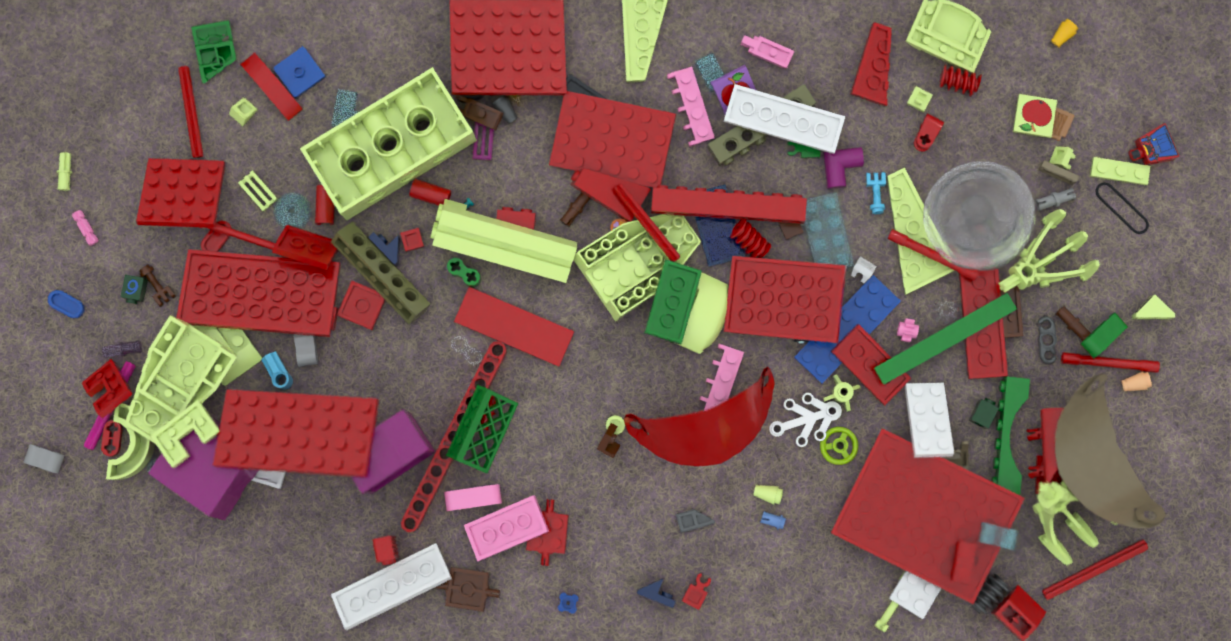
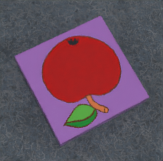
M745 65L711 81V85L725 115L735 84L756 90Z

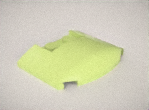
M923 0L905 42L919 51L922 50L953 65L955 68L972 73L977 67L991 31L990 29L986 30L980 17L962 5L947 0Z
M701 273L684 338L680 346L701 354L704 352V349L716 340L725 324L728 284Z
M193 325L223 344L237 356L222 380V385H228L262 361V356L242 329Z

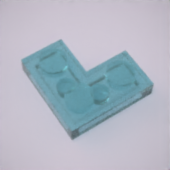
M338 89L332 128L359 113V111H355L357 92Z

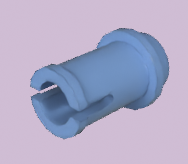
M764 511L760 523L777 527V530H779V528L783 529L786 518L782 517L783 515L777 516Z

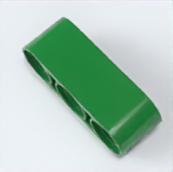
M1114 312L1084 339L1080 345L1094 359L1128 326Z

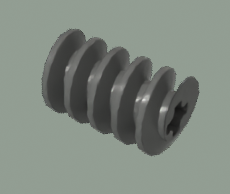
M995 573V578L988 577L990 584L987 582L983 583L984 589H980L974 604L968 602L979 614L982 612L987 615L986 607L993 609L991 602L993 601L998 604L997 596L1004 598L1003 590L1008 593L1010 592L1007 584Z

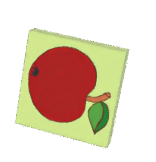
M1019 94L1013 132L1051 138L1057 100Z

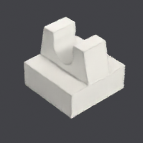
M859 257L851 276L855 277L857 273L863 274L861 282L865 283L874 273L876 266Z

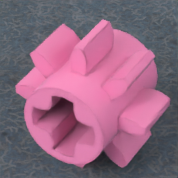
M906 318L904 322H899L897 336H902L901 341L910 343L911 339L917 338L919 325L914 324L915 320Z

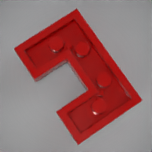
M112 359L82 382L86 393L90 397H93L104 387L106 388L107 392L92 404L102 419L133 394L118 365Z

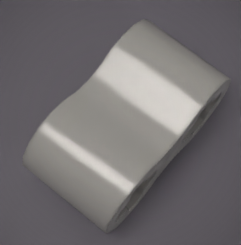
M294 334L298 366L318 364L316 337Z
M30 444L23 463L58 474L65 455Z

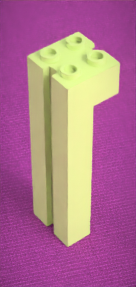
M448 199L444 200V204H439L435 219L438 222H434L430 237L434 239L433 246L564 283L567 282L571 264L577 250V242L466 211L467 205Z

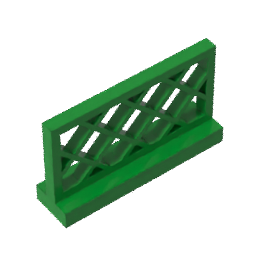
M477 385L446 456L484 473H488L518 403L490 389ZM491 396H494L496 404L489 407V400ZM506 403L511 404L508 412L503 414L502 405ZM497 408L499 416L492 419L490 411ZM486 414L488 422L481 425L480 420ZM501 420L502 426L500 430L495 431L494 423ZM490 426L492 434L484 437L482 429ZM479 432L480 440L473 443L472 438L474 434ZM493 438L494 444L488 449L486 441ZM482 444L484 451L476 454L475 447ZM471 449L472 457L464 460L466 452ZM485 456L486 462L483 467H480L478 459Z

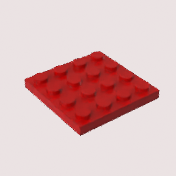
M148 158L136 219L137 225L215 228L225 162L217 160Z

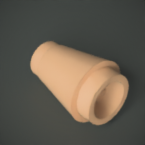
M1142 371L1125 380H1121L1124 392L1148 390V388L1152 387L1148 372L1143 373Z

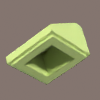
M242 98L231 107L229 115L244 126L258 109L247 99Z

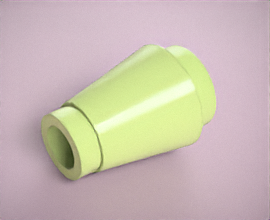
M755 486L754 496L773 505L775 503L780 504L783 489H780L779 486Z

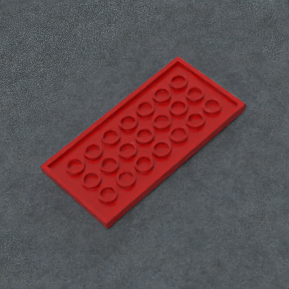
M188 249L176 318L196 326L330 337L341 265L340 262H331L328 269L325 270L291 258Z
M227 390L213 466L367 478L379 400L377 398Z

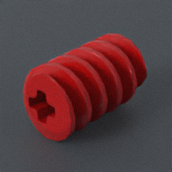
M945 64L939 80L940 88L947 84V90H950L954 86L956 93L962 88L963 95L968 90L969 97H972L979 88L982 75L980 74L976 78V74L972 72L968 76L967 70L961 74L960 68H957L954 72L953 66L946 70Z
M745 218L741 219L732 229L730 238L736 237V244L742 242L740 248L747 247L745 253H751L750 257L762 258L770 251L771 244L749 222H746Z

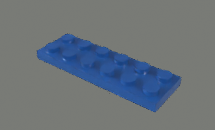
M874 275L842 307L838 343L857 324L870 334L901 302ZM809 341L794 357L821 384L842 363L831 352L838 343Z

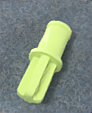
M67 152L60 153L59 170H57V190L70 191V174H72V171H70L71 154Z

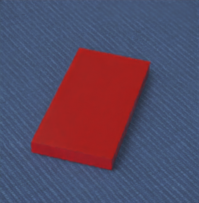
M859 324L831 350L842 364L884 406L912 379L905 372L888 383L882 384L874 368L891 359V357Z

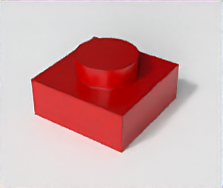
M419 228L400 233L405 252L424 247Z

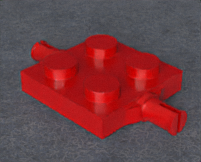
M546 499V511H542L549 532L528 540L526 550L541 553V565L549 566V554H565L569 515L553 512L555 500L550 502L549 499Z

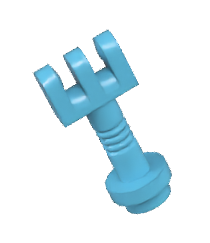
M878 172L873 173L874 180H871L870 173H866V187H873L874 204L870 205V210L872 214H883L885 204H881L880 186H886V173L881 172V180H878Z

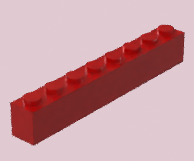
M657 185V188H653L652 214L739 220L745 218L746 220L796 224H804L806 221L807 198H802V195L793 194L791 197H783L781 193H772V196H767L763 192L745 194V191L740 190L726 193V190L715 189L714 192H709L706 188L687 190V187L678 186L676 189H668L666 185Z

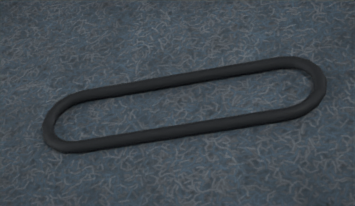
M1103 182L1096 187V196L1133 232L1143 234L1148 230V220L1111 184ZM1102 185L1109 186L1146 222V228L1143 231L1135 230L1099 195L1098 190Z

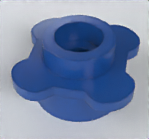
M561 593L558 610L560 612L569 611L571 614L577 611L576 602L579 599L578 596Z

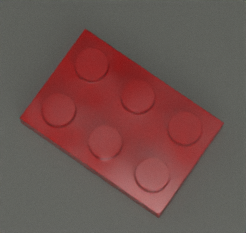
M286 225L274 244L272 253L327 270L338 249L331 243L332 239Z

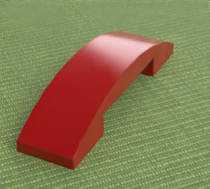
M253 53L240 64L288 121L303 110L256 53Z

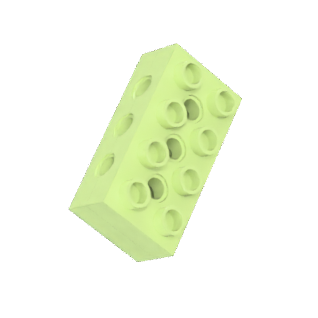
M432 67L300 149L339 213L346 220H349L477 140L469 124ZM427 120L430 122L427 129L423 131L416 130V126L420 121ZM387 141H397V145L393 150H383ZM355 161H364V165L360 170L351 171V165Z

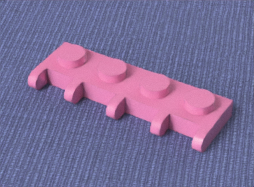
M689 67L667 74L668 79L675 77L678 89L672 90V94L680 93L684 104L683 107L678 108V113L686 111L690 123L683 126L684 130L692 129L695 140L688 142L689 146L715 139L693 68Z
M718 344L717 348L724 350L721 362L715 360L712 362V364L719 366L715 379H706L707 383L713 384L709 397L700 396L699 400L706 402L704 410L728 400L744 352Z

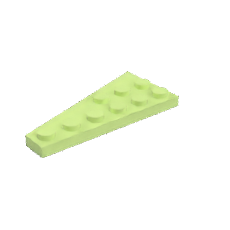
M622 0L626 82L646 81L668 0Z
M903 168L888 175L887 182L895 230L951 258L906 169ZM897 244L905 295L955 271L916 251Z

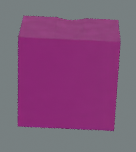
M401 410L375 427L367 478L352 476L351 478L362 494H373L436 453V450L412 413Z
M212 417L216 425L220 428L221 422ZM193 430L180 440L189 453V458L176 468H173L161 453L148 474L209 517L226 520L240 499L244 488L259 470L213 466L218 435L205 444L195 430Z

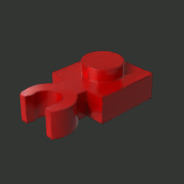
M701 573L696 577V586L690 583L682 599L684 603L698 610L708 594L703 589L711 583V578H708L706 583H701Z

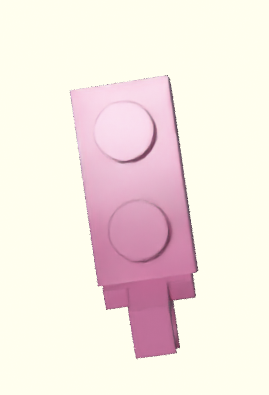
M744 35L741 41V45L749 48L748 52L753 56L783 69H787L794 53L793 50L761 36H754V39Z

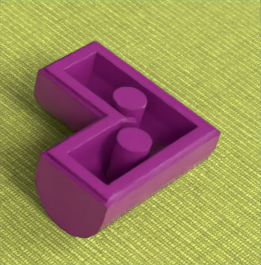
M862 147L835 150L834 154L823 151L827 189L847 187L845 168L863 167L864 156Z

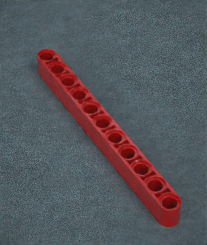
M496 341L489 346L402 518L401 527L404 531L415 532L420 527L453 461L450 457L444 460L441 457V451L446 448L449 449L452 443L449 436L453 431H457L460 425L458 418L460 415L465 414L468 407L467 400L473 396L476 382L484 380L486 383L485 388H490L507 354V348L502 342ZM496 346L503 347V353L499 356L493 354V349ZM487 363L494 364L493 372H485L484 367ZM435 466H440L442 469V473L438 477L432 474V469ZM427 483L433 486V491L430 494H426L423 490L424 485ZM419 500L424 503V509L420 512L415 509V503ZM409 518L415 520L416 524L413 529H409L406 526V521Z

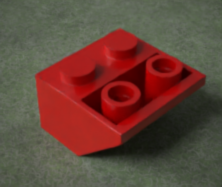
M1016 585L991 613L1016 638L1025 641L1038 627L1046 611L1019 585Z

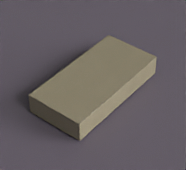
M1045 160L1040 163L1038 171L1070 185L1075 184L1079 178V175Z

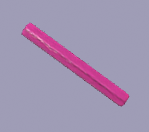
M128 361L124 363L121 369V373L127 383L136 367ZM113 411L103 419L98 415L84 443V447L94 450L103 433L104 425L109 421Z

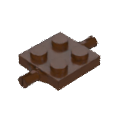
M451 567L450 575L452 579L440 584L442 586L434 587V589L445 590V606L483 612L488 596L500 597V594H493L500 593V590L489 589L490 573Z

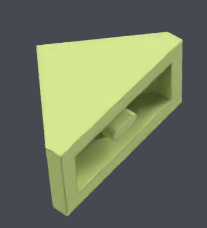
M1156 295L1150 296L1132 315V319L1175 318V313Z

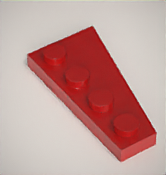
M876 22L872 23L850 93L851 95L887 106L892 28Z

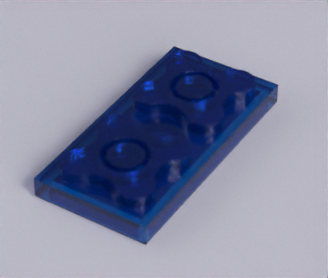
M726 184L707 189L709 192H714L715 189H723L728 193ZM695 217L708 268L731 262L732 256L745 257L744 249L740 248L742 242L736 244V237L730 238L732 229L736 225L735 219Z

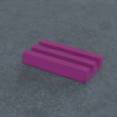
M475 122L474 131L477 141L473 144L472 159L492 161L494 130L490 128L488 156H486L487 127ZM479 126H483L481 155H477Z

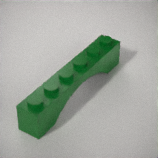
M1007 376L1003 378V381H1000L999 392H1002V400L998 401V411H1001L1000 419H997L996 430L999 431V437L995 439L994 448L997 450V458L994 457L993 469H996L995 477H992L991 482L1020 495L1022 474L1016 467L1012 457L1010 431L1016 413L1029 398L1030 379Z

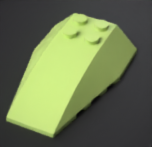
M170 315L149 348L125 425L155 443L151 435L198 400L203 403L217 390L237 356L223 344L193 325Z

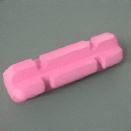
M81 210L74 212L72 217L77 222L76 224L83 236L86 237L85 240L88 245L96 244L98 238L93 234L94 231L87 219H84L85 215Z

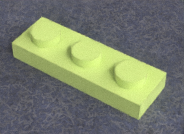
M1097 157L1092 158L1090 177L1148 185L1150 166Z

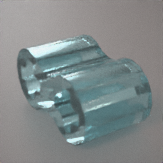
M710 53L696 60L695 64L711 93L714 91L711 81L723 76L724 73L714 54Z
M982 522L978 542L1015 551L1019 531Z

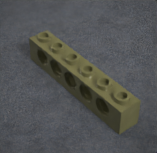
M805 84L782 97L811 107L816 105L815 99ZM736 126L710 142L707 148L719 166L722 164L727 166L734 161V157L738 154L743 156L748 153L750 147L754 144L759 146L764 143L769 135ZM744 133H749L752 136V139L750 141H745L742 139L741 135ZM728 143H733L736 146V149L734 151H728L725 145Z
M351 222L335 234L331 243L408 324H411L425 313L430 306L427 299L403 276L400 270L388 260L375 244L366 237L359 227Z

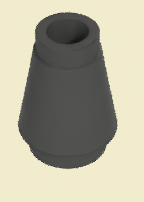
M504 95L492 103L494 109L504 113L502 118L508 124L518 118L509 98L506 99Z

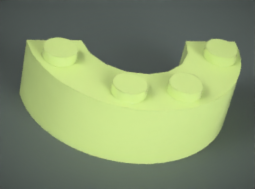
M124 403L115 408L113 421L121 423L127 429L130 435V444L123 456L108 460L107 480H122L136 475L148 464L155 448V443L125 425L130 405Z

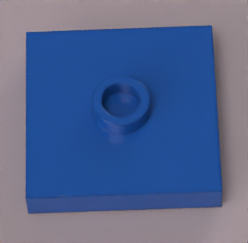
M304 46L273 67L295 99L326 77Z

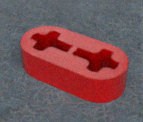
M110 420L104 425L101 451L106 456L113 457L120 452L123 432L121 423ZM113 423H115V427H118V430L114 431L113 437H111L112 431L109 430V427H112ZM111 439H113L112 446H115V450L109 453L106 447L110 446Z

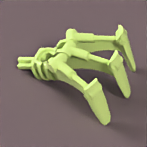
M1057 209L1044 216L1042 219V223L1045 224L1044 228L1037 238L1033 239L1027 249L1023 248L1019 254L1022 258L1008 271L1010 276L999 282L1000 290H1003L1005 293L1015 286L1023 290L1037 283L1040 284V288L1050 286L1049 283L1080 276L1083 282L1087 281L1099 269L1100 264L1096 259L1081 265L1078 268L1079 270L1059 273L1045 272V266L1054 261L1056 257L1068 249L1071 252H1075L1083 246L1088 239L1087 233L1080 231L1066 239V246L1039 260V258L1035 257V251L1049 229L1056 228L1062 222L1066 212L1062 209ZM1022 270L1027 273L1028 277L1023 275Z
M1064 481L1060 485L1052 482L1050 485L1048 483H1040V493L1037 496L1039 502L1032 506L1034 512L1039 514L1040 522L1043 524L1045 534L1038 538L1062 563L1069 565L1073 562L1072 558L1054 534L1053 518L1059 511L1063 512L1068 517L1065 520L1066 524L1090 547L1095 548L1099 544L1098 539L1078 513L1074 512L1071 514L1067 510L1066 505L1069 502L1079 500L1072 494Z

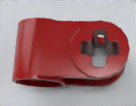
M927 113L914 140L915 149L920 152L927 151L938 136L944 121ZM923 138L926 139L925 145L922 144Z

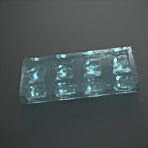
M837 193L808 198L804 225L813 263L847 266L846 268L854 267Z

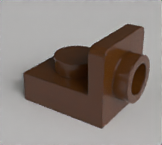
M613 423L609 425L597 447V450L611 458L615 457L620 448V444L614 442L617 437L614 433L618 426Z

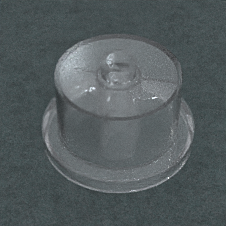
M987 161L965 163L945 173L930 190L923 212L925 231L934 249L944 259L956 266L980 271L998 269L1014 260L1028 243L1033 233L1036 219L1033 197L1024 180L1010 168Z

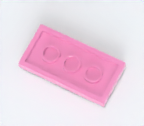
M535 495L464 525L477 561L484 560L549 532Z

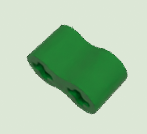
M452 258L448 261L447 269L452 276L462 278L469 287H476L480 284L481 276L477 270L467 268L459 258ZM458 263H460V264H459V267H460L461 269H460L459 271H458V270L453 271L454 269H453L452 265H453V264L457 265ZM475 274L476 281L471 280L469 282L468 275L472 276Z

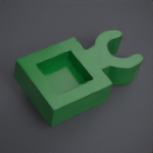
M791 141L787 142V146L792 145L795 148L793 152L787 153L788 156H795L797 153H801V158H820V150Z

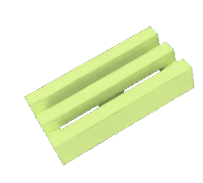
M253 170L242 181L238 182L263 212L278 200ZM252 177H254V179L261 185V187L269 194V196L272 198L270 201L250 180ZM246 182H248L250 186L257 192V194L265 201L266 204L264 206L247 188V186L245 185Z

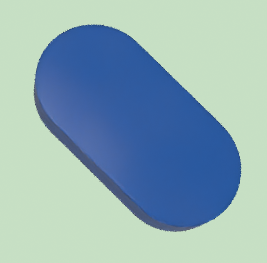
M54 290L48 296L49 305L68 317L79 318L83 315L85 310L84 304L61 290Z

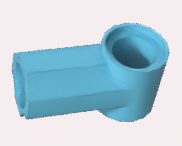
M275 351L265 355L261 360L272 378L273 385L282 390L289 389L293 384V379L287 372L278 353ZM286 376V382L280 385L279 378Z

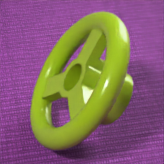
M833 427L826 431V438L820 441V450L828 462L835 465H844L855 458L858 452V440L851 430L845 427ZM837 432L842 433L840 438L835 439L833 443L826 444L830 435ZM847 435L853 444L850 455L846 451L848 449ZM838 442H841L843 444L842 449H838L836 447V444ZM833 449L835 452L841 453L844 459L831 457L827 450Z

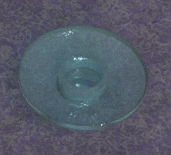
M299 193L284 194L277 200L274 206L275 220L283 228L286 225L299 229L304 227L310 220L312 213L309 201ZM290 207L295 208V211L292 214L288 212Z

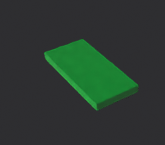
M664 260L644 334L679 345L682 344L701 277V270Z

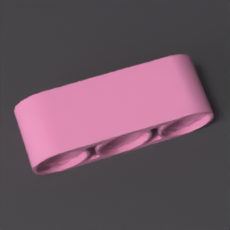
M499 484L444 492L446 511L502 504Z

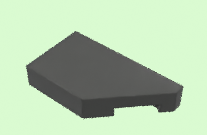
M695 509L676 514L681 533L715 523V520Z

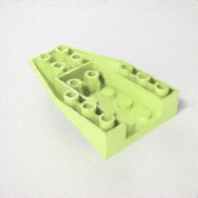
M662 214L650 217L679 253L680 258L675 262L684 265L701 243V240L688 221L681 215ZM638 220L621 224L578 251L573 259L615 321L655 295L664 260L670 261Z

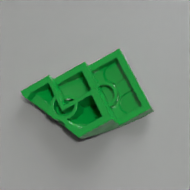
M229 20L191 26L202 83H206L236 60ZM228 35L229 40H223Z

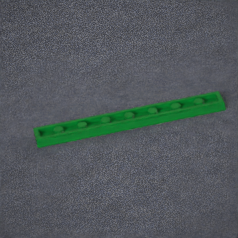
M1006 293L876 366L874 370L884 385L1017 310L1009 294Z

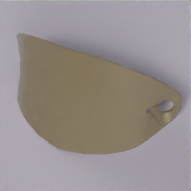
M1099 374L1086 380L1074 392L1060 415L1055 434V454L1058 470L1072 494L1097 516L1109 522L1131 528L1149 529L1162 523L1166 515L1163 508L1148 495L1125 454L1116 443V435L1104 393L1107 375ZM1099 380V387L1091 391L1093 383ZM1144 512H1153L1156 515V519L1149 520L1144 516Z

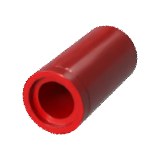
M414 179L409 197L439 206V204H444L445 199L450 200L452 190Z
M317 185L315 224L330 223V225H334L335 205L323 185Z

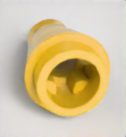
M1066 19L1061 22L1050 41L1059 48L1077 34L1078 27L1072 21Z

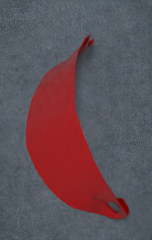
M767 366L763 369L760 379L752 386L704 411L657 419H643L634 414H626L624 418L626 429L639 444L656 456L669 462L687 466L721 464L740 453L754 440L761 430L773 399L772 395L775 385L773 374ZM768 375V382H767L766 385L763 387V385H764V378H763V377H766V376ZM637 421L641 429L634 428L630 422Z

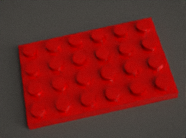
M567 91L562 101L549 165L574 171L585 168L635 184L657 188V185L662 184L677 114Z
M732 256L724 332L838 343L847 266Z

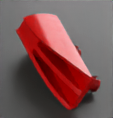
M1064 408L1040 410L1041 428L1027 429L1026 431L1032 434L1027 436L1028 441L1042 439L1043 465L1029 466L1028 469L1033 472L1028 473L1031 479L1044 476V484L1048 483L1050 485L1052 482L1060 485L1063 481L1057 466L1055 434L1058 420Z

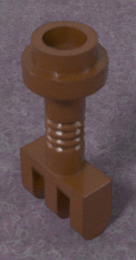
M148 264L139 270L140 276L142 278L146 277L157 292L152 297L159 307H162L161 297L167 303L170 301L166 295L167 293L172 298H175L176 295L169 285L163 288L152 273L155 269Z

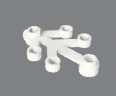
M805 393L802 396V402L807 405L812 404L821 411L813 413L796 404L793 399H786L783 403L784 408L792 410L803 417L784 423L775 421L770 424L769 432L771 435L779 437L785 430L805 424L800 436L796 438L797 446L804 447L808 443L807 438L816 420L824 418L819 430H816L814 433V438L817 441H822L826 438V431L831 421L837 420L841 416L842 409L836 402L824 403L814 398L811 393ZM805 395L811 397L810 402L804 400ZM787 401H791L793 403L792 408H788L786 406ZM830 407L836 410L835 414L831 415L829 413ZM775 425H779L781 427L780 432L774 431ZM817 432L823 433L822 439L817 438ZM801 437L805 439L803 445L798 443V439Z

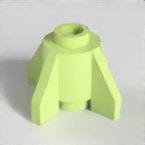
M836 374L833 376L836 386L832 390V395L823 398L825 402L834 398L837 402L843 403L846 412L851 410L849 400L853 396V391L861 387L860 385L852 387L846 382H841ZM841 389L847 391L845 396L841 395Z

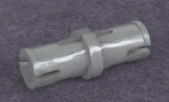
M1069 188L1058 193L1052 192L1051 195L1040 199H1035V203L1039 205L1037 208L1041 211L1042 209L1052 206L1058 207L1061 203L1075 200L1076 194H1072L1074 189Z

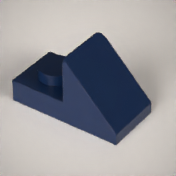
M373 232L368 238L397 267L400 256V237H395L386 245L388 241L381 233L377 236Z
M663 578L638 589L637 594L671 608L675 605L676 600L672 599L673 595L664 591L662 594L658 593Z

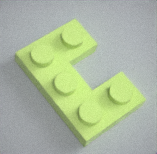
M198 400L151 435V438L173 468H176L190 457L180 442L182 438L195 430L202 442L207 444L220 432L219 427Z

